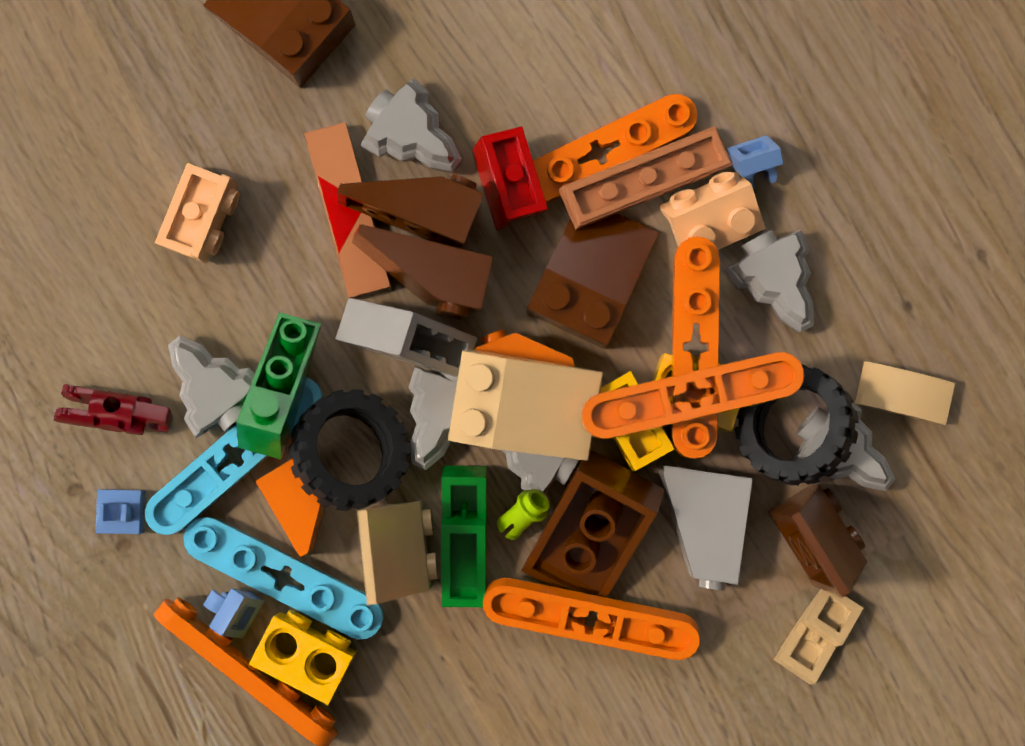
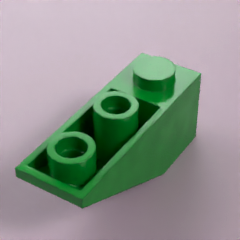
M278 313L236 422L238 448L278 459L282 458L296 419L321 329V323Z

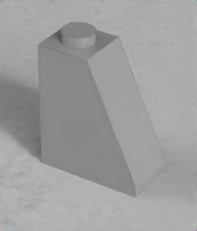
M348 298L335 339L376 354L458 378L462 351L474 349L478 337L411 311Z
M660 465V479L663 489H665V496L688 575L699 579V587L724 591L726 583L738 585L752 478Z

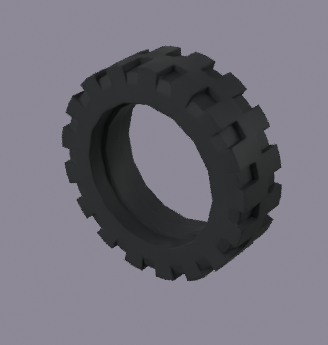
M802 365L804 379L798 390H809L818 394L826 403L830 414L829 431L822 445L810 456L795 461L783 460L775 456L768 448L764 437L765 418L771 406L779 399L739 408L736 417L739 419V427H735L736 439L740 440L742 444L739 447L745 458L750 460V465L754 469L776 481L798 486L800 483L808 485L820 482L819 478L824 475L830 477L838 471L836 467L841 461L846 463L852 454L849 452L851 444H856L858 438L855 423H859L857 411L852 406L853 400L849 393L843 389L842 385L823 371L814 367L808 368L805 365Z
M352 389L349 392L337 390L326 397L323 396L299 417L298 423L291 431L292 444L288 447L289 458H293L294 463L291 467L295 479L299 477L304 484L301 486L304 492L308 495L313 494L318 498L317 502L326 507L334 505L337 506L336 510L348 511L352 508L357 510L364 509L387 497L389 493L402 482L400 481L401 477L407 473L409 468V462H406V459L411 454V444L406 442L405 435L408 431L404 422L399 423L396 418L397 411L391 405L386 407L381 403L382 398L375 394L370 396L363 395L364 391L359 389ZM345 415L359 419L369 426L378 438L382 452L380 470L374 479L366 484L350 485L340 482L329 474L321 463L316 444L318 433L324 423L331 418Z

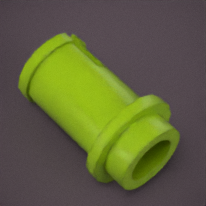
M537 489L521 492L517 497V503L498 518L497 527L502 533L513 524L514 527L505 537L510 540L519 538L522 532L531 524L541 522L547 517L550 506L548 498Z

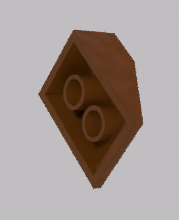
M207 0L203 4L209 12L299 88H302L356 25L351 10L340 0Z
M453 174L451 179L438 176L340 184L338 188L337 198L338 204L428 241L461 249L484 193L475 190L477 186L475 182Z
M618 213L575 230L570 218L527 307V313L605 349L627 305L659 232Z
M363 224L359 225L354 233L352 243L426 305L437 307L436 315L461 320V317H467L468 314L481 310L493 256Z
M590 449L589 460H581L521 571L548 586L607 598L658 514L665 489Z
M810 485L769 510L768 514L812 585L842 598L851 592L867 563L866 558L861 552L865 548V544L853 526L850 525L846 528L838 515L842 507L829 488L823 490L820 485Z

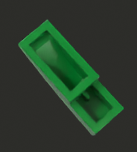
M443 465L441 522L442 607H483V598L486 592L487 466Z

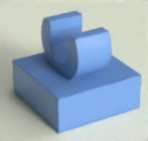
M767 135L726 148L733 164L732 167L741 177H744L752 184L753 189H755L753 182L754 174L763 170L766 179L770 183L776 182L777 171L774 167L783 164L781 148Z
M97 490L96 533L143 534L145 490Z
M233 588L230 589L229 593L222 592V594L211 590L203 604L207 609L216 614L209 628L224 637L243 639L262 607L264 600L252 592Z

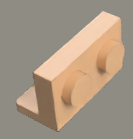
M187 163L155 243L207 264L210 255L215 256L221 247L224 232L220 231L226 215L231 216L237 207L240 192L236 190L238 183L230 176L224 174L220 176Z
M738 172L717 174L710 179L708 184L694 190L686 189L672 195L669 201L660 205L662 214L670 222L678 247L686 239L699 236L713 242L719 250L766 229L752 184L744 177H741Z

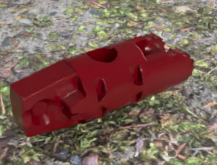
M64 384L61 395L70 401L89 404L88 411L58 407L53 420L64 424L143 435L144 430L168 433L172 415L168 407L151 404V398Z

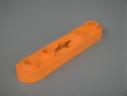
M681 94L667 95L533 160L546 204L561 197L558 190L564 185L684 138L691 132L697 121L695 104L690 98ZM615 142L619 144L618 147L606 154L605 164L600 165L597 159L589 160L583 164L578 163V160L581 161L591 154L592 144L597 143L600 149L608 148Z
M690 237L683 241L675 251L673 259L672 376L694 372L691 352L683 350V344L689 343L692 339L693 324L699 325V343L707 344V352L699 354L697 361L698 370L718 366L720 258L714 243L704 237ZM686 383L687 391L678 396L671 397V404L681 401L690 402L692 409L697 408V400L714 394L715 390L713 388L694 389L692 383ZM718 413L671 424V441L675 450L683 457L691 459L701 458L709 454L717 441Z
M776 352L599 393L589 398L583 405L581 422L584 429L591 436L599 439L613 438L790 396L801 387L804 379V370L800 361L795 356L786 352ZM686 383H692L694 389L713 388L715 390L714 394L697 400L698 407L693 409L690 402L681 401L670 404L669 397L678 396L687 391Z
M499 578L492 581L487 586L483 598V610L486 616L500 625L672 660H683L691 657L700 645V634L696 621L680 612L513 578ZM589 611L597 612L598 620L595 621L594 626L585 625L584 617L588 616Z
M177 597L175 601L164 599L153 614L161 625L310 742L317 746H329L338 735V731L334 727L337 721L333 715L318 705L314 708L310 707L299 698L302 695L301 691L280 680L277 681L272 676L249 665L251 660L230 644L233 640L232 637L219 635L196 617L198 614L197 609L189 602L180 597Z

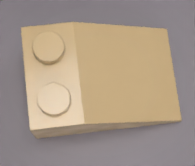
M475 349L464 350L461 355L448 441L491 449L588 461L593 436L582 425L581 411L589 398L600 393L603 372Z
M414 501L370 506L358 510L367 605L379 604L429 591L432 587L431 580L438 579L436 553H428L426 536L434 535L431 509L423 510V502Z

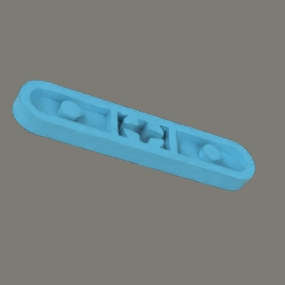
M310 378L306 379L293 427L298 423L302 413L323 397V391L319 384ZM235 425L152 496L145 508L147 524L153 531L162 535L176 534L184 530L268 456L245 450L241 455L244 461L242 466L232 463L219 472L218 467L229 456L226 448L229 445L238 448L237 428Z
M198 518L192 521L185 529L183 536L184 547L193 558L349 637L359 640L368 639L375 635L382 626L384 620L383 608L380 603L367 605L365 592L218 518ZM264 566L278 571L289 566L292 569L290 576L295 581L303 584L304 590L290 584L285 585L282 589L276 586L278 579L272 573L263 571Z

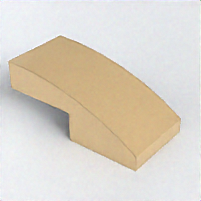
M864 362L855 404L890 414L904 415L933 424L946 425L955 383L904 369Z
M821 589L786 638L774 661L808 684H816L837 646L844 644L864 608L846 596L841 598Z

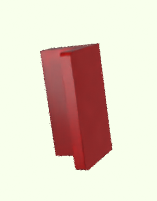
M520 126L481 136L473 147L472 154L495 229H504L512 221L544 213L548 208L523 127Z

